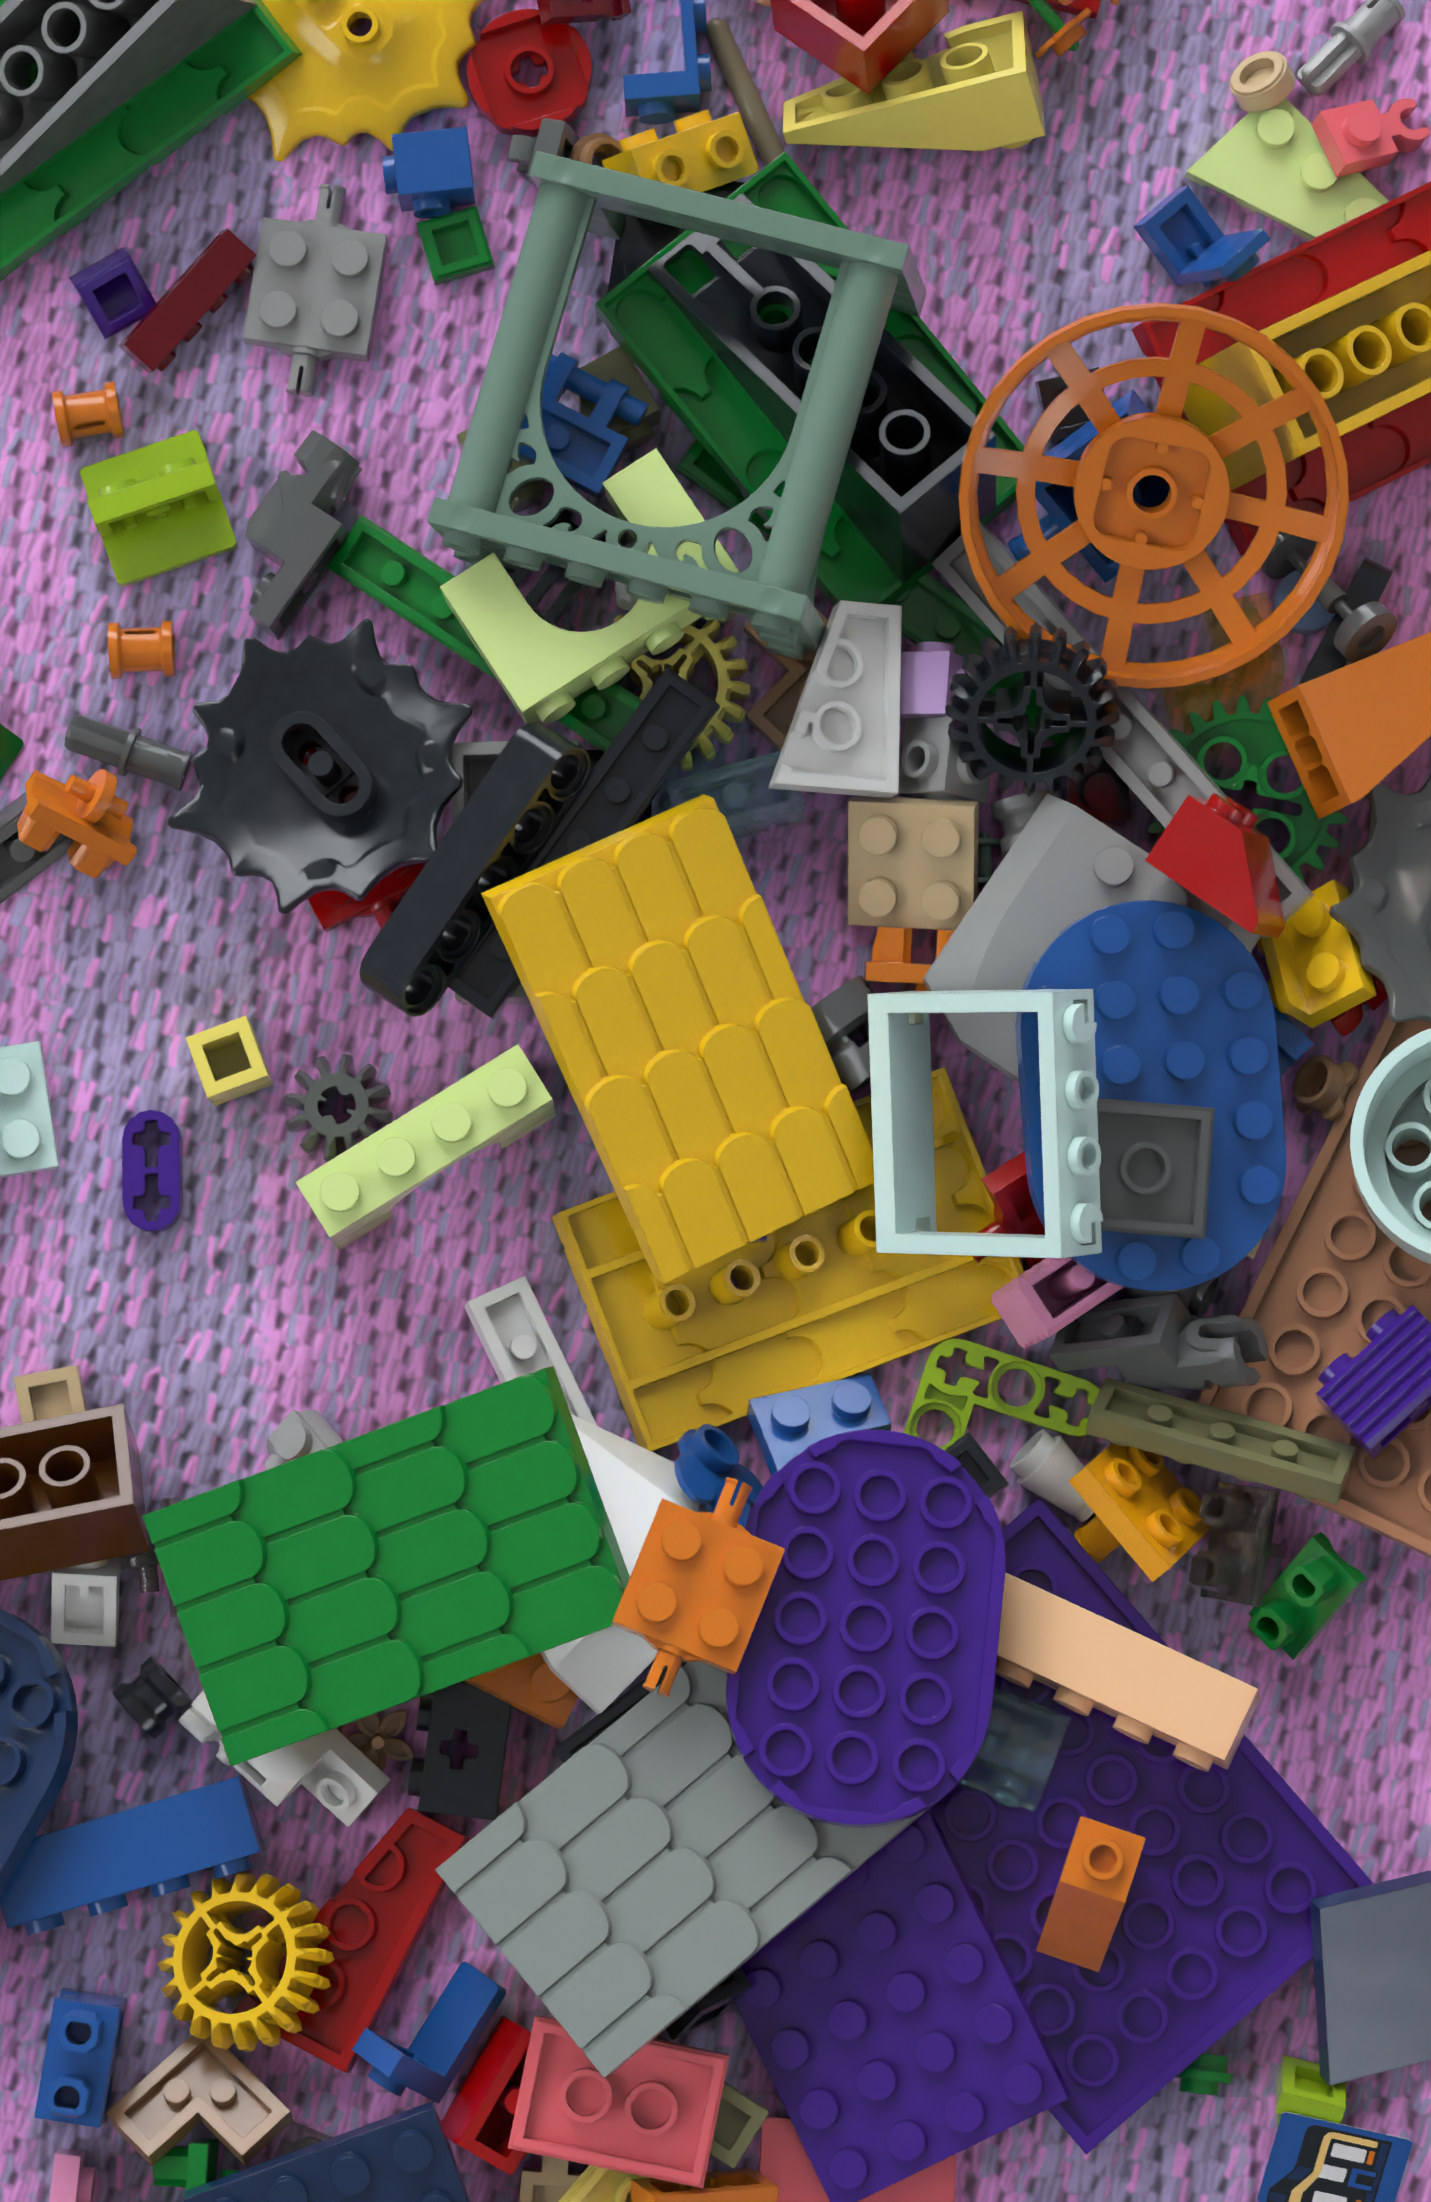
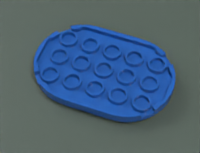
M1156 900L1123 902L1101 908L1081 917L1060 932L1038 961L1034 962L1022 990L1093 989L1094 1022H1097L1095 1056L1096 1078L1099 1084L1098 1098L1215 1108L1205 1239L1101 1231L1102 1253L1071 1258L1090 1274L1114 1285L1146 1291L1184 1289L1218 1277L1245 1258L1267 1231L1281 1200L1286 1174V1145L1273 1002L1262 971L1247 948L1232 932L1204 913L1183 905ZM1017 1012L1015 1023L1026 1174L1034 1208L1045 1228L1038 1012Z

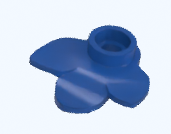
M704 1424L698 1430L691 1429L686 1431L678 1441L681 1456L674 1463L675 1474L681 1489L692 1502L705 1504L706 1511L713 1513L727 1477L739 1480L730 1501L731 1506L741 1484L744 1482L750 1485L753 1489L748 1496L738 1524L745 1528L750 1507L752 1508L758 1494L762 1490V1484L748 1468L738 1463L739 1453L736 1446L720 1429Z

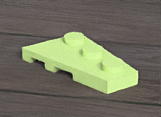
M1287 99L1269 110L1255 113L1249 112L1192 165L1185 174V177L1203 187L1206 185L1235 200V203L1254 213L1257 211L1292 229L1293 233L1309 241L1389 202L1360 172L1336 178L1311 123Z

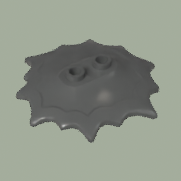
M1430 774L1419 791L1408 795L1393 791L1382 783H1378L1368 793L1370 805L1368 837L1364 845L1349 860L1354 887L1351 895L1331 906L1329 911L1330 916L1344 926L1358 943L1361 967L1376 976L1384 984L1389 1001L1388 1015L1391 1021L1396 1023L1415 1020L1431 1022Z

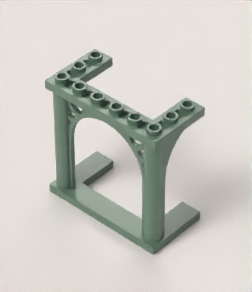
M536 150L529 176L538 188V194L448 500L434 497L427 522L443 538L442 544L455 551L453 556L466 562L465 569L470 568L493 552L505 570L512 573L516 567L540 571L544 562L566 568L564 575L566 578L584 585L601 588L604 579L627 584L626 593L644 601L663 604L666 595L690 601L689 611L711 619L726 620L728 612L746 616L751 623L750 626L758 633V638L768 642L766 647L768 651L798 660L803 659L805 651L816 654L826 628L814 608L816 577L823 537L889 309L920 317L927 294L910 246ZM626 214L839 268L793 431L779 463L764 483L746 500L715 518L696 524L678 527H651L630 523L601 511L584 499L565 479L556 465L545 436L542 416L543 386L587 232L620 240L627 218ZM527 416L529 428L522 429L525 417ZM522 445L529 446L535 450V464L521 466L509 473L512 461L521 464L520 447ZM535 480H544L553 485V498L548 506L539 513L530 516H520L512 511V498L523 485ZM785 484L782 496L778 497L775 493ZM762 509L773 510L770 519L764 524L766 529H772L767 542L760 530L750 522L752 515ZM564 510H571L581 514L582 523L574 531H571L572 526L569 523H559L552 528L547 527ZM723 531H738L749 541L752 548V561L745 571L739 573L729 571L719 562L715 544L718 536ZM626 532H634L637 535V542L631 548H625L620 545V538ZM606 533V542L596 540ZM685 542L701 545L702 558L707 569L699 567L696 560L687 554L683 556L684 560L680 561L677 557L679 546ZM651 544H653L658 556L648 554Z

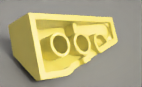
M1023 10L964 25L943 35L949 48L927 58H915L914 53L911 51L869 95L842 77L783 102V135L786 144L987 151L999 147L1005 149L1019 148L1028 144L1034 138L1045 136L1043 101Z

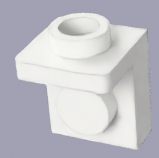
M124 1556L52 1571L51 1643L116 1646L119 1631L120 1574Z

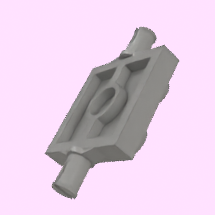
M330 184L320 185L315 220L295 222L267 217L262 218L243 340L245 344L274 348L292 357L288 387H286V392L292 395H298L302 372L300 392L305 397L313 395L312 389L317 361L322 362L334 358L369 362L388 239L386 234L352 230L340 224L346 189L338 185L333 186L330 208L332 192Z

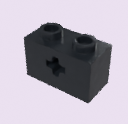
M457 1683L420 1697L416 1730L428 1732L425 1758L413 1756L408 1786L409 1796L420 1797L418 1811L495 1820L497 1818L511 1704L473 1685ZM457 1729L468 1731V1743L478 1745L477 1757L466 1758L463 1769L452 1768V1756L442 1753L441 1750L443 1741L454 1740Z

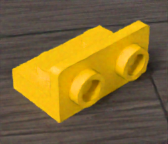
M1332 880L1311 891L1314 896L1285 922V929L1279 938L1260 937L1256 943L1266 958L1271 977L1267 985L1273 1004L1281 1013L1289 1014L1311 1028H1315L1376 996L1371 973L1361 967L1358 943L1353 935L1329 914L1331 906L1345 900L1349 896L1348 888L1336 880Z

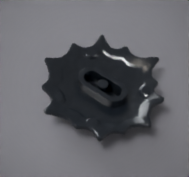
M364 619L341 641L328 643L309 635L297 648L289 652L275 651L256 638H246L243 643L240 674L229 694L219 701L199 702L193 706V713L204 727L209 738L207 747L194 756L192 760L199 780V790L191 802L169 817L168 825L172 829L188 831L214 841L226 853L231 872L235 876H258L271 881L277 895L278 911L282 914L290 913L299 904L316 893L329 890L342 892L357 901H362L382 879L396 869L425 863L436 850L437 826L442 812L452 797L463 786V779L456 772L451 762L452 746L459 731L472 715L473 707L467 703H450L435 699L420 686L413 665L389 664L379 653L373 623L370 619ZM322 748V751L311 755L308 765L304 764L303 759L308 750ZM358 791L352 800L344 803V799L348 794Z

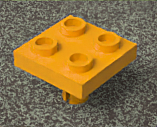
M1111 1443L1068 1481L1096 1514L1091 1521L1075 1531L1074 1538L1096 1563L1103 1562L1112 1551L1122 1545L1152 1582L1170 1569L1215 1525L1207 1516L1201 1499L1192 1490L1181 1485L1165 1466L1163 1456L1131 1446H1120Z

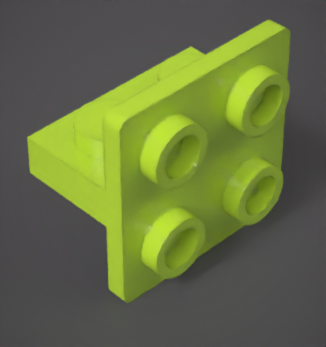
M196 430L85 466L80 470V476L89 499L87 503L91 515L103 540L116 581L122 587L234 550L237 547V541L201 436Z

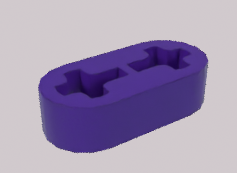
M155 1110L139 1112L132 1117L125 1126L122 1137V1198L124 1212L134 1226L150 1233L166 1231L175 1225L181 1215L183 1206L181 1131L171 1117ZM153 1122L157 1123L161 1133L170 1135L169 1144L161 1145L158 1148V1167H148L146 1149L143 1146L135 1145L136 1135L146 1134L147 1124ZM148 1176H158L159 1194L162 1197L170 1198L171 1201L170 1208L159 1210L158 1220L148 1221L146 1212L135 1208L136 1199L147 1196Z

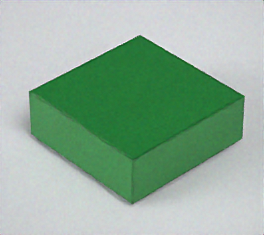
M477 206L416 223L435 286L495 268Z

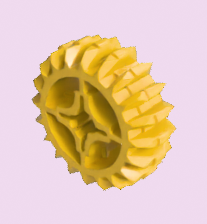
M247 1872L236 1873L233 1885L229 1880L222 1877L212 1879V1897L200 1890L190 1892L191 1902L195 1908L191 1914L180 1909L172 1912L174 1919L182 1925L178 1936L169 1933L161 1937L165 1945L174 1948L173 1957L165 1958L158 1962L157 1965L161 1971L174 1974L175 1977L161 1991L167 1998L180 1999L172 2014H174L177 2020L183 2022L192 2020L189 2031L193 2036L203 2040L211 2036L213 2046L225 2050L229 2049L235 2042L239 2050L252 2052L256 2049L259 2039L264 2045L271 2047L279 2045L280 2027L294 2034L302 2031L301 2021L297 2015L299 2010L311 2014L320 2011L317 2002L310 1998V1994L314 1987L324 1990L331 1986L329 1979L317 1974L318 1966L327 1965L335 1960L332 1952L317 1948V1945L324 1941L331 1933L327 1926L320 1923H312L320 1910L312 1902L307 1900L300 1902L302 1893L299 1888L289 1883L280 1888L279 1879L269 1874L261 1875L258 1881H256L254 1875ZM256 1910H266L274 1917V1920L265 1928L257 1925L247 1933L240 1928L234 1927L230 1920L238 1915ZM212 1944L213 1957L211 1963L206 1968L207 1954ZM241 1948L252 1951V1957L245 1958L252 1961L248 1968V1972L251 1975L239 1970V1966L247 1965L240 1962L244 1954ZM287 1953L285 1971L280 1980L278 1967L281 1959ZM244 1990L248 1994L259 1997L262 2001L259 2006L251 2010L228 2014L217 2004L227 1995L235 1997Z

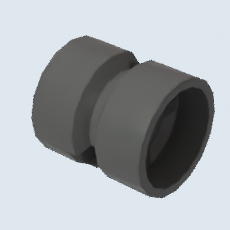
M862 975L846 982L811 1008L841 1083L847 1086L850 1095L871 1083L867 994H874V992ZM859 1031L866 1042L860 1048H858L856 1043L849 1040Z

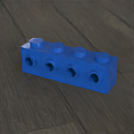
M243 1775L35 1837L0 1898L7 1928L24 1923L27 1936L65 1925L62 1912L86 1904L90 1917L128 1906L125 1893L149 1885L153 1898L191 1887L188 1874L212 1866L216 1879L254 1868L250 1855L265 1851L245 1777Z

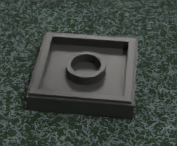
M1098 1098V1143L1101 1149V1163L1099 1167L1100 1209L1103 1215L1101 1231L1205 1239L1215 1108Z

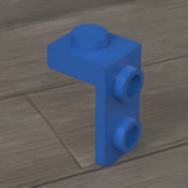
M679 0L684 71L623 75L626 117L639 116L640 123L660 125L674 121L676 113L700 112V92H712L709 54H697L695 32L707 31L705 0Z
M1188 185L1178 187L1133 226L1176 286L1199 282L1203 286H1208L1223 278L1233 282L1257 265L1260 258L1256 252L1271 239L1263 228L1224 235Z
M462 1962L408 2049L365 2028L352 2050L373 2066L368 2077L381 2087L400 2097L407 2087L439 2104L504 1999L506 1989L475 1966Z

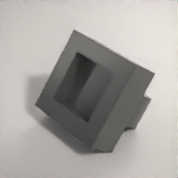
M542 118L537 139L524 135H512L506 159L510 162L518 163L517 171L527 173V178L536 187L529 176L536 150L569 159L574 144L580 138L566 121Z

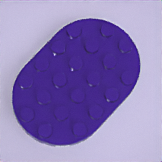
M868 1429L836 1434L807 1446L806 1450L791 1459L778 1472H775L758 1494L749 1513L745 1529L755 1537L785 1548V1551L737 1672L734 1675L727 1672V1715L734 1741L745 1764L760 1784L781 1803L808 1818L826 1824L855 1828L878 1827L911 1818L943 1799L966 1775L979 1753L987 1732L992 1709L1005 1581V1545L999 1519L988 1495H985L977 1482L962 1467V1464L943 1449L921 1438L889 1430Z

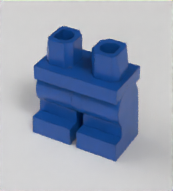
M67 1988L61 1989L60 1997L54 1998L34 2118L100 2128L102 2124L107 2123L105 2113L109 2110L116 2065H112L113 2058L118 2056L127 1998Z

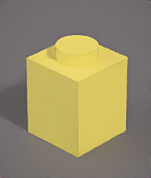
M246 1015L185 1038L206 1096L213 1106L274 1085L254 1028Z

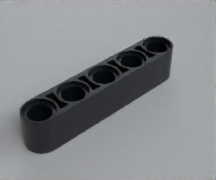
M538 722L527 723L515 732L367 950L359 971L360 980L366 988L405 1014L413 1017L424 1015L437 1004L493 921L481 893L525 874L589 777L591 761L586 750Z

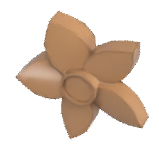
M406 1710L391 1712L381 1722L376 1714L359 1719L356 1723L361 1732L353 1733L346 1737L382 1772L386 1765V1756L396 1761L410 1760L414 1756L409 1745L396 1737L405 1726Z

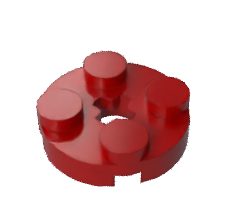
M519 9L505 13L488 23L480 33V39L477 45L474 46L472 55L470 52L467 63L469 91L481 115L500 132L507 135L537 137L542 118L566 121L567 124H570L576 115L585 108L592 83V64L588 47L577 29L569 23H566V25H542L539 10ZM531 59L534 67L545 66L548 73L540 77V84L535 87H528L525 83H517L512 76L520 73L519 62Z

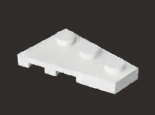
M840 600L833 606L768 788L892 798L898 794L902 606Z

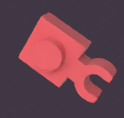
M1373 99L1320 111L1311 126L1336 178L1389 165L1398 152L1410 153L1419 149L1430 134L1428 127L1412 130L1401 122V120L1409 117L1417 107L1415 100L1400 99L1393 103L1387 113L1380 114Z

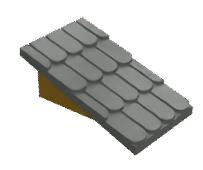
M688 1662L681 1666L669 1697L657 1694L661 1685L659 1684L653 1692L646 1695L592 1742L581 1748L521 1800L510 1806L435 1869L453 1893H456L459 1897L458 1899L487 1935L499 1946L500 1951L530 1988L542 1999L543 2004L578 2047L586 2053L587 2058L604 2078L614 2073L927 1811L925 1810L897 1823L878 1827L855 1828L826 1824L808 1818L781 1803L754 1777L737 1749L727 1715V1672L704 1662Z

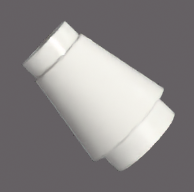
M1044 1429L1038 1431L1022 1446L1010 1463L1009 1468L1019 1476L1017 1483L1069 1515H1073L1080 1522H1084L1094 1513L1068 1482L1084 1467L1060 1435L1052 1437Z

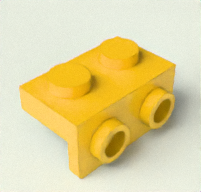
M709 109L673 121L676 134L659 140L655 128L619 140L622 153L602 160L604 168L698 192L713 189L755 174L758 171V165L739 111L713 121Z

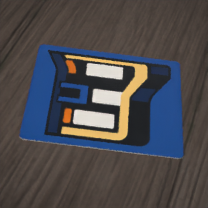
M1283 2112L1257 2201L1395 2202L1411 2151L1412 2141L1406 2138Z

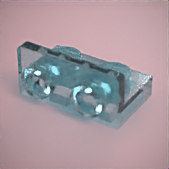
M994 1688L990 1721L983 1744L975 1761L959 1783L988 1793L991 1798L1008 1807L1022 1806L1030 1810H1037L1071 1717Z

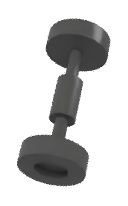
M1279 531L1276 542L1260 569L1271 579L1285 578L1296 570L1302 575L1308 565L1306 561L1315 549L1316 541ZM1330 576L1316 598L1330 614L1338 613L1344 619L1336 631L1334 646L1351 663L1379 653L1388 644L1396 630V617L1381 602H1369L1353 611L1347 604L1349 600L1348 595Z

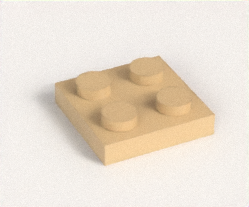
M853 795L848 801V925L956 930L978 897L979 801L900 797L880 798Z

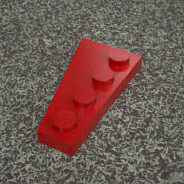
M408 1807L357 1866L354 1870V1875L333 1899H329L312 1922L327 1926L331 1933L324 1941L317 1945V1948L332 1952L335 1959L327 1965L318 1966L317 1974L329 1979L331 1986L324 1990L313 1988L310 1998L317 2002L320 2011L311 2014L299 2010L297 2015L301 2021L302 2031L294 2034L280 2027L281 2039L345 2073H351L359 2057L352 2050L365 2028L373 2030L446 1886V1883L435 1869L469 1841V1837L414 1808ZM287 1953L281 1959L278 1967L280 1980L285 1971ZM247 1994L234 2009L233 2013L251 2010L259 2006L262 2001L257 1996Z

